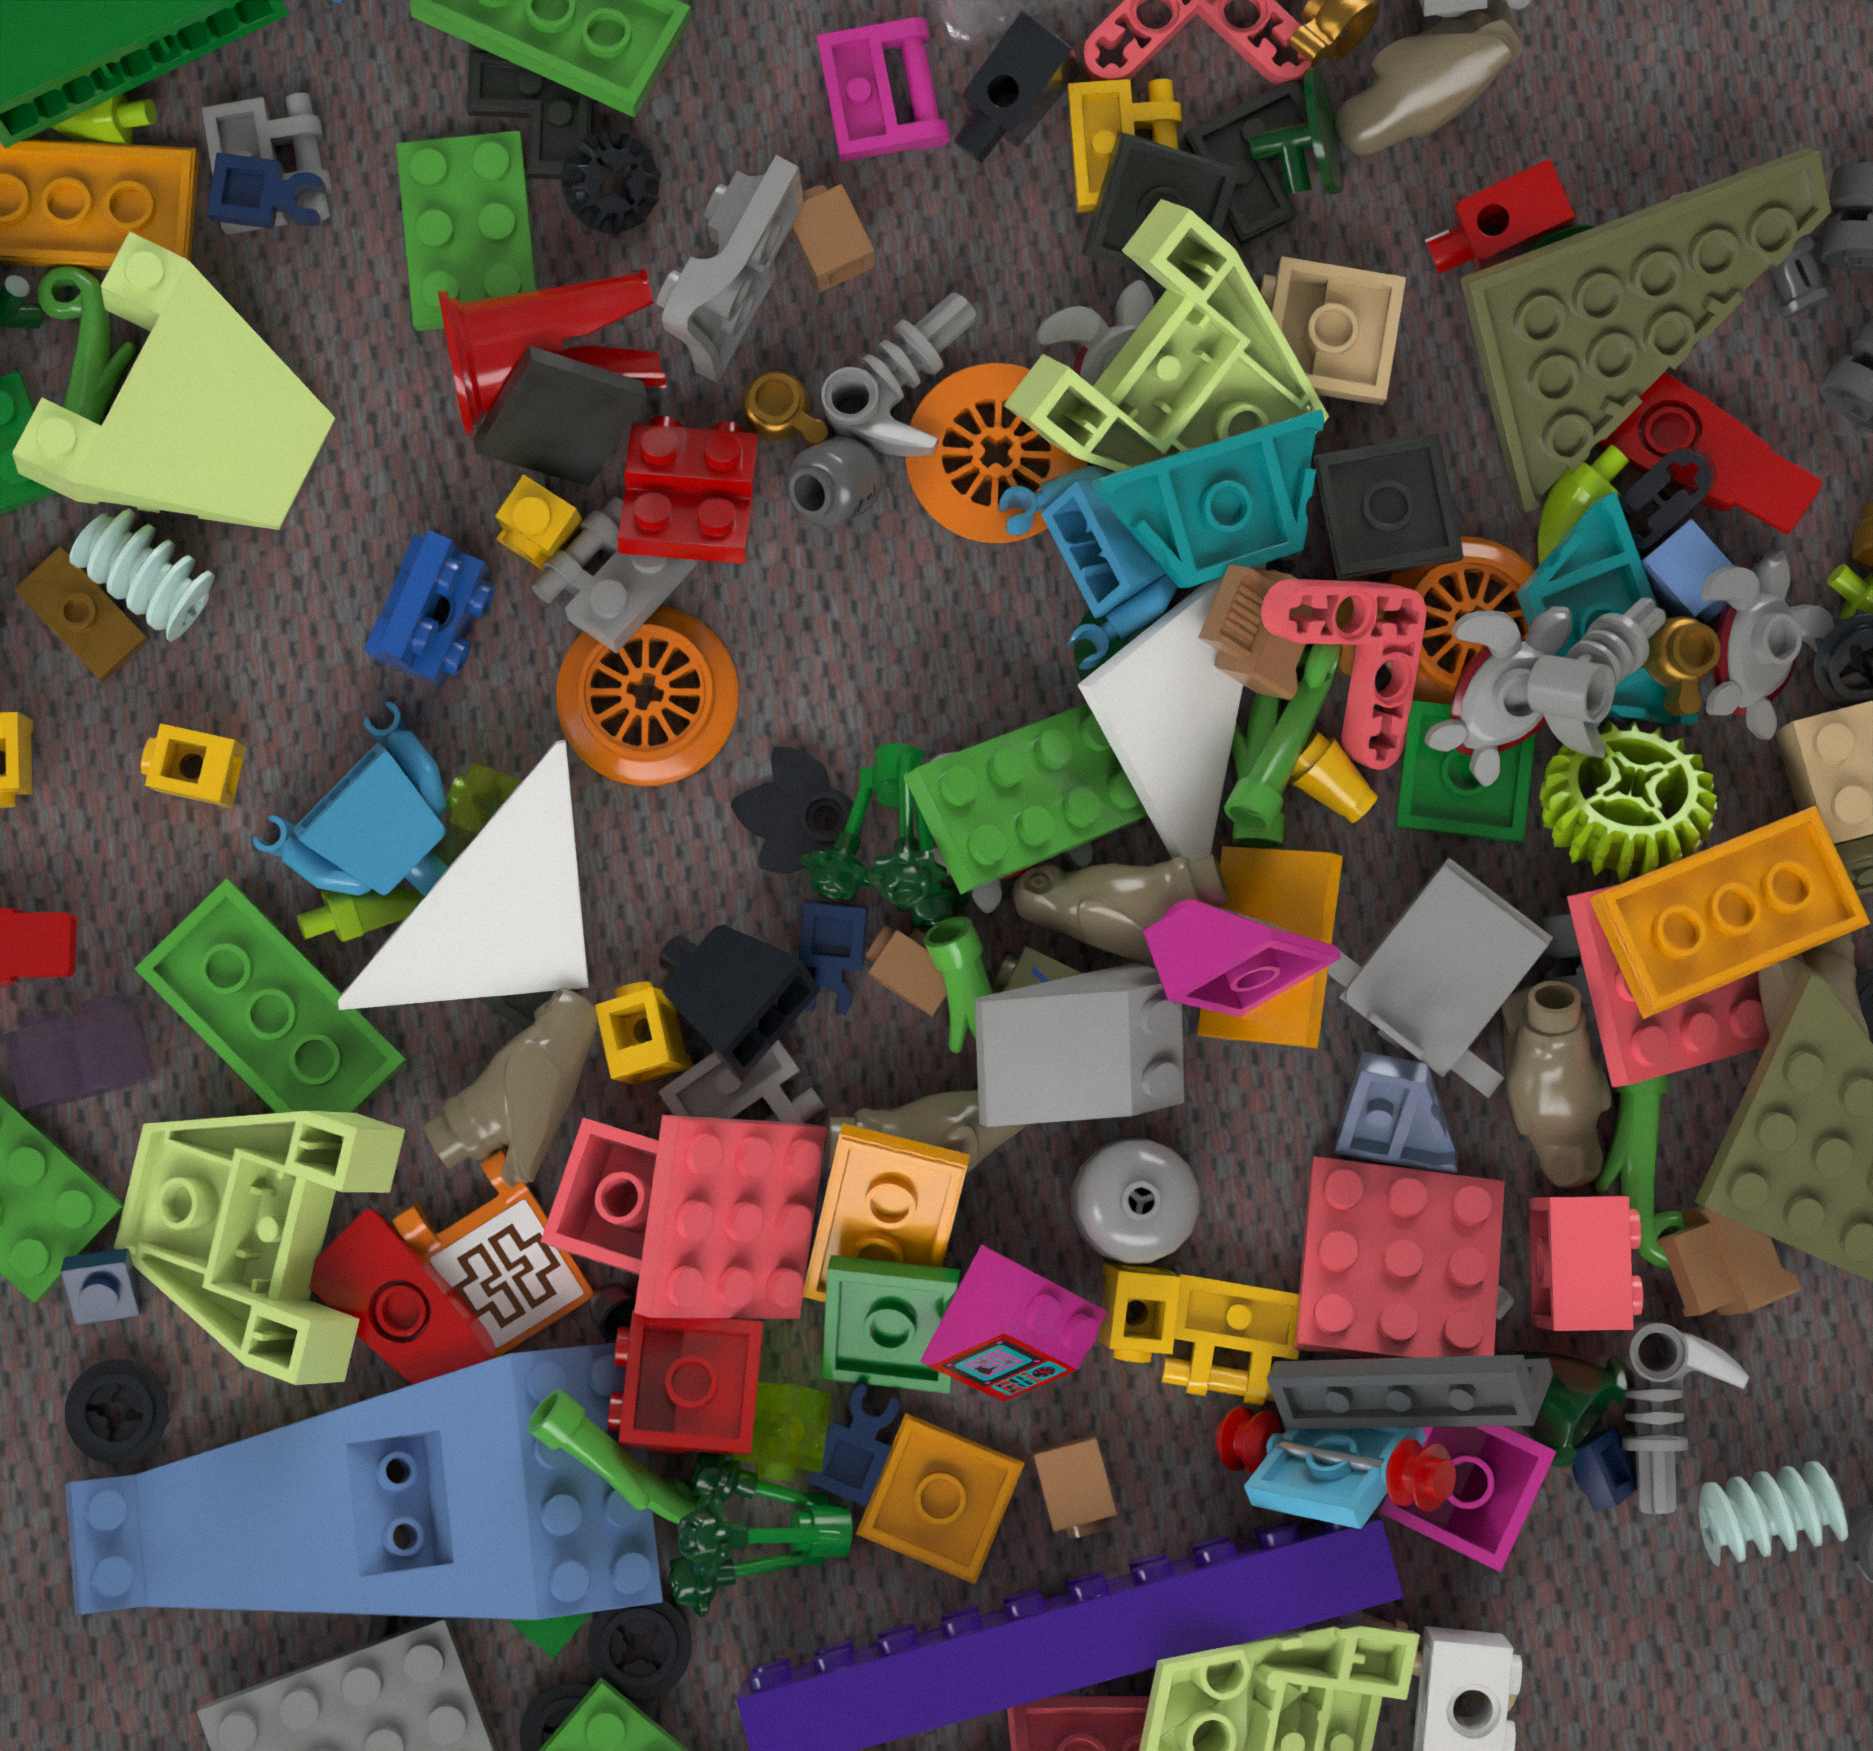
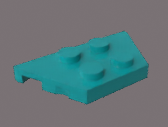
M1322 409L1300 414L1090 480L1094 492L1179 588H1189L1223 577L1229 564L1250 568L1304 550L1308 525L1306 504L1312 496L1316 469L1310 468L1316 431H1323L1324 415Z
M1616 492L1595 499L1516 593L1528 628L1533 623L1535 617L1552 606L1569 608L1572 615L1571 634L1566 646L1554 656L1565 657L1567 652L1587 634L1590 625L1604 614L1618 613L1623 615L1640 598L1654 599L1655 605L1658 608ZM1643 665L1636 672L1627 675L1615 687L1614 700L1609 713L1605 717L1675 726L1691 725L1699 722L1697 713L1671 716L1665 711L1663 701L1666 696V687L1654 681Z

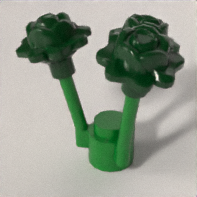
M899 743L885 744L876 748L873 767H863L860 769L859 789L844 832L837 833L832 848L802 854L799 861L805 866L806 871L810 873V886L812 889L820 891L831 900L840 898L849 900L853 898L856 890H862L863 887H874L875 885L879 888L881 896L886 897L891 903L897 904V911L911 913L914 926L930 929L945 919L958 916L959 908L969 903L970 891L960 894L957 887L943 881L947 877V868L937 863L934 859V854L930 852L931 849H934L932 834L904 779L906 774L924 765L925 754L921 749ZM872 793H877V801L880 804L891 808H899V838L894 841V853L874 857L873 868L867 869L856 857L861 844V839L857 836ZM913 805L915 811L918 840L914 838Z
M700 1452L698 1459L692 1467L691 1481L693 1483L690 1485L691 1492L699 1495L700 1498L695 1511L682 1517L678 1524L680 1534L677 1545L679 1553L683 1556L672 1559L669 1562V1566L672 1569L668 1578L672 1586L671 1593L674 1595L676 1603L682 1606H693L695 1613L699 1617H704L709 1612L711 1601L716 1596L717 1588L735 1585L736 1578L802 1565L823 1566L826 1558H846L852 1542V1518L849 1508L847 1506L829 1505L827 1493H805L759 1480L758 1473L741 1469L737 1455ZM733 1494L750 1499L754 1494L801 1506L803 1511L793 1512L790 1528H747L744 1523L729 1522L724 1513L723 1503L729 1500ZM747 1543H790L792 1549L796 1551L733 1564L731 1558L728 1559L730 1550L744 1549Z

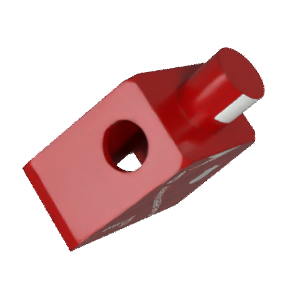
M1549 158L1454 205L1456 226L1427 238L1424 242L1438 275L1472 261L1475 271L1478 272L1527 253L1545 234L1559 227L1574 224L1575 215ZM1489 225H1498L1505 231L1496 236H1488L1482 233L1481 230Z

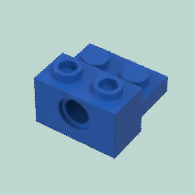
M428 530L425 537L413 534L399 567V573L364 650L374 660L444 687L449 674L457 677L461 673L471 649V642L464 639L473 617L482 619L487 613L494 597L496 584L489 581L492 571L484 561L462 553L452 539ZM439 599L449 602L450 605L449 617L440 626L438 621L431 619Z

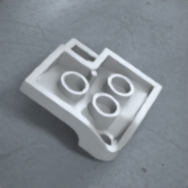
M775 155L766 174L747 176L737 170L728 187L723 184L718 185L704 213V218L710 220L707 226L711 242L719 245L718 254L707 259H698L690 256L682 273L673 270L668 275L657 298L656 304L664 308L662 314L664 330L688 346L695 371L716 383L720 381L777 276L774 259L804 206L799 167Z

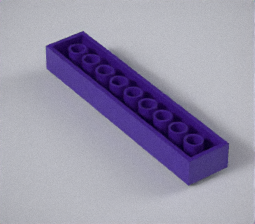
M1372 1513L1361 1529L1320 1520L1298 1526V1524H1292L1291 1518L1279 1519L1254 1527L1256 1538L1234 1544V1542H1230L1228 1535L1210 1538L1191 1545L1193 1556L1171 1562L1167 1560L1166 1553L1153 1554L1129 1562L1128 1565L1131 1573L1107 1580L1103 1570L1092 1571L1067 1579L1068 1591L1043 1597L1040 1588L1027 1589L1005 1596L1003 1598L1004 1608L980 1615L978 1605L966 1606L940 1615L942 1623H940L939 1627L917 1632L914 1622L901 1624L878 1632L879 1640L876 1641V1644L854 1650L852 1640H845L814 1650L815 1658L812 1659V1662L791 1667L788 1657L756 1665L751 1668L753 1675L747 1677L748 1680L743 1681L736 1698L749 1750L857 1751L1156 1667L1157 1660L1237 1645L1402 1599L1404 1595L1383 1521Z

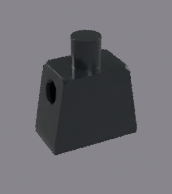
M1022 10L965 89L962 98L969 111L973 114L952 142L981 165L1002 137L1018 148L1064 93L1068 83H1072L1080 73L1073 48ZM1006 93L1018 94L1016 101L1010 106L999 107L996 105L1002 95Z
M726 925L714 927L698 946L682 935L675 936L666 943L659 957L660 966L672 974L670 979L664 984L662 994L686 1025L740 1081L745 1079L821 990L801 959Z

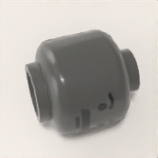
M836 436L802 450L791 462L787 474L788 492L793 505L802 517L814 525L832 527L865 513L877 501L881 490V472L875 457L864 444L854 438Z

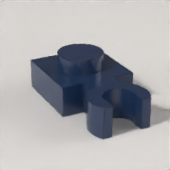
M217 152L207 215L212 221L274 229L277 212L288 213L294 222L302 226H316L320 224L321 220L319 213L315 209L299 207L298 199L307 191L325 193L326 185L321 177L309 172L297 173L288 180H282L284 168L280 161Z
M806 899L803 902L798 958L802 960L805 966L816 967L815 982L820 989L831 988L837 992L839 996L838 1014L846 1015L853 1002V990L850 983L844 978L845 970L861 972L864 968L869 906ZM816 996L805 1007V1011H814L817 1002Z
M860 1383L854 1389L850 1398V1411L854 1418L851 1426H846L835 1420L832 1421L807 1482L867 1507L892 1448L891 1444L875 1437L879 1429L888 1426L895 1419L899 1409V1398L891 1396L887 1408L882 1414L871 1415L864 1410L862 1405L868 1385Z

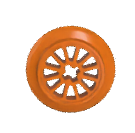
M986 363L955 372L938 383L924 397L910 422V427L939 439L934 455L905 457L907 474L912 489L924 509L938 523L967 539L986 543H1008L1029 538L1047 529L1048 527L1041 515L1044 511L1042 510L1036 512L1033 527L1023 535L1008 534L1005 530L1007 520L1026 511L1018 507H1012L1002 512L998 511L999 483L1005 482L1008 489L1012 486H1018L1013 475H1017L1038 488L1035 491L1038 492L1043 490L1041 483L1087 466V461L1070 456L1067 452L1049 442V452L1024 451L1023 448L1043 437L1035 430L1021 437L1015 436L1024 422L1017 416L1009 428H1002V407L1030 371L1028 368L1006 363ZM987 405L995 407L993 428H988L976 408ZM964 414H969L979 435L972 434L955 422ZM951 433L971 447H944L943 444L947 434ZM990 442L993 446L999 447L1004 442L1011 447L1007 455L1010 465L1003 468L1000 464L994 463L987 468L982 464L985 459L983 445ZM944 459L971 461L950 474L945 472L942 463ZM1021 463L1048 464L1050 467L1047 476L1041 478ZM977 473L978 476L964 495L960 494L952 485ZM986 481L991 482V504L989 506L972 501Z
M1461 536L1460 540L1464 557L1460 562L1399 572L1390 576L1389 583L1415 590L1423 598L1429 591L1445 609L1443 611L1426 605V618L1438 621L1441 627L1425 630L1423 640L1443 637L1444 644L1432 656L1427 654L1422 644L1413 700L1451 705L1454 688L1461 675L1467 653L1471 660L1486 646L1480 643L1463 641L1453 635L1452 627L1457 622L1455 620L1456 615L1463 617L1471 611L1493 610L1509 595L1517 610L1507 612L1506 614L1513 620L1520 621L1521 637L1527 636L1529 628L1516 593L1535 570L1513 550L1491 540ZM1464 573H1474L1478 576L1471 598ZM1445 576L1451 577L1456 600L1439 584V579ZM1491 579L1501 586V590L1488 603H1484L1485 591L1488 581ZM1385 610L1384 620L1388 621L1389 618L1397 617L1398 610ZM1453 648L1455 655L1450 672H1447L1437 665V661ZM1387 661L1385 666L1392 676V666L1390 661Z
M659 606L618 651L629 670L628 675H622L603 665L614 652L583 631L569 648L559 670L556 684V708L559 722L567 741L587 765L598 773L624 784L659 786L682 780L694 774L716 756L727 741L736 720L739 704V685L736 670L727 649L710 628L683 611ZM642 641V666L636 668L625 651V646ZM656 641L667 644L668 647L655 668H651V643ZM677 651L682 652L690 660L684 666L668 675H664ZM598 673H602L621 684L620 688H593ZM692 673H698L700 680L699 688H671L673 684ZM646 677L655 678L656 689L664 693L662 701H651L647 710L638 709V700L635 696L629 694L632 685L642 686ZM594 699H622L621 702L598 715L595 714ZM673 699H700L695 714L687 712L671 701ZM625 712H629L616 736L610 735L603 728L605 723ZM665 712H671L690 722V724L680 735H674L664 718ZM642 719L641 745L635 746L624 743L636 721ZM653 719L659 721L668 737L666 743L650 746L651 721Z

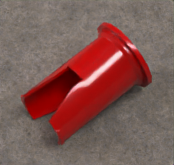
M639 269V273L464 303L457 298H449L447 289L439 290V303L465 436L475 434L473 425L480 424L484 416H487L528 346L642 381L645 388L659 386L660 389L667 388L666 375L662 372L658 352L590 345L567 349L563 347L562 339L588 335L652 305L653 297L646 270Z

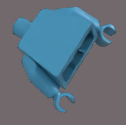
M1096 465L1085 466L1041 483L1043 490L1035 493L1023 486H1012L1002 495L998 510L1002 512L1012 507H1018L1026 511L1007 520L1005 530L1011 535L1027 533L1033 527L1036 512L1044 510L1041 515L1094 618L1105 615L1107 622L1101 626L1095 624L1081 625L1073 632L1067 642L1066 649L1080 639H1087L1095 644L1097 653L1086 658L1079 666L1080 669L1095 667L1106 654L1109 643L1117 637L1123 642L1129 636L1162 616L1179 588L1094 492L1090 480L1112 474V472Z
M386 702L385 705L394 716L393 724L387 729L379 730L373 726L367 716L365 717L364 725L377 743L296 826L275 815L268 816L267 818L276 823L281 830V836L274 845L270 846L269 843L259 837L254 836L253 843L258 850L276 857H282V861L318 889L356 896L363 895L373 889L385 896L405 878L425 897L449 868L431 851L447 832L440 822L441 817L445 813L447 802L438 764L414 733L407 731V722L399 708L392 702Z

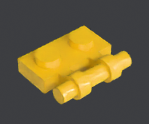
M1130 79L1068 83L1067 98L1077 213L1095 210L1118 132L1135 136V129L1146 128L1152 130L1153 142L1178 149L1177 127L1182 125L1181 104L1174 101L1172 80L1155 79L1148 83L1149 102L1132 103Z
M1178 1274L1182 1279L1174 1339L1194 1343L1190 1361L1165 1357L1161 1382L1186 1386V1393L1206 1396L1207 1390L1243 1396V1403L1263 1406L1265 1400L1275 1402L1267 1380L1272 1356L1298 1360L1300 1350L1294 1349L1299 1294ZM1215 1346L1251 1352L1247 1371L1212 1365Z

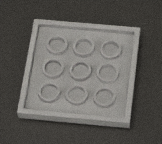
M436 1617L201 1705L197 1710L211 1751H498L449 1618Z

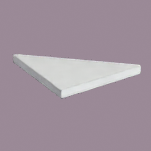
M1267 562L1250 568L1266 570ZM1223 577L1204 582L1078 684L1080 691L1171 858L1180 856L1186 857L1190 861L1209 856L1211 853L1243 684L1215 668L1214 663L1219 651L1198 638Z
M566 740L556 741L550 747L540 762L494 813L489 822L444 872L411 914L405 918L350 986L344 990L338 999L339 1010L556 991L561 988H588L589 982Z

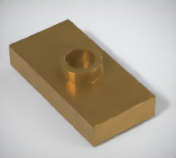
M61 546L14 588L18 595L102 682L108 680L150 641L148 636L96 582L88 577L87 572L83 568L78 569L69 562V553Z

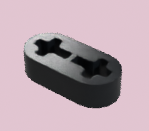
M1694 447L1678 448L1662 457L1619 498L1627 524L1631 519L1626 511L1628 506L1637 511L1647 506L1653 499L1661 506L1647 521L1649 527L1653 530L1650 535L1644 530L1631 534L1637 550L1646 549L1661 540L1710 494L1715 487L1717 479L1716 466L1710 455ZM1675 462L1682 467L1692 462L1697 465L1700 471L1694 477L1696 484L1699 486L1696 492L1692 488L1686 487L1675 493L1671 498L1665 493L1664 489L1677 476L1676 471L1672 468Z

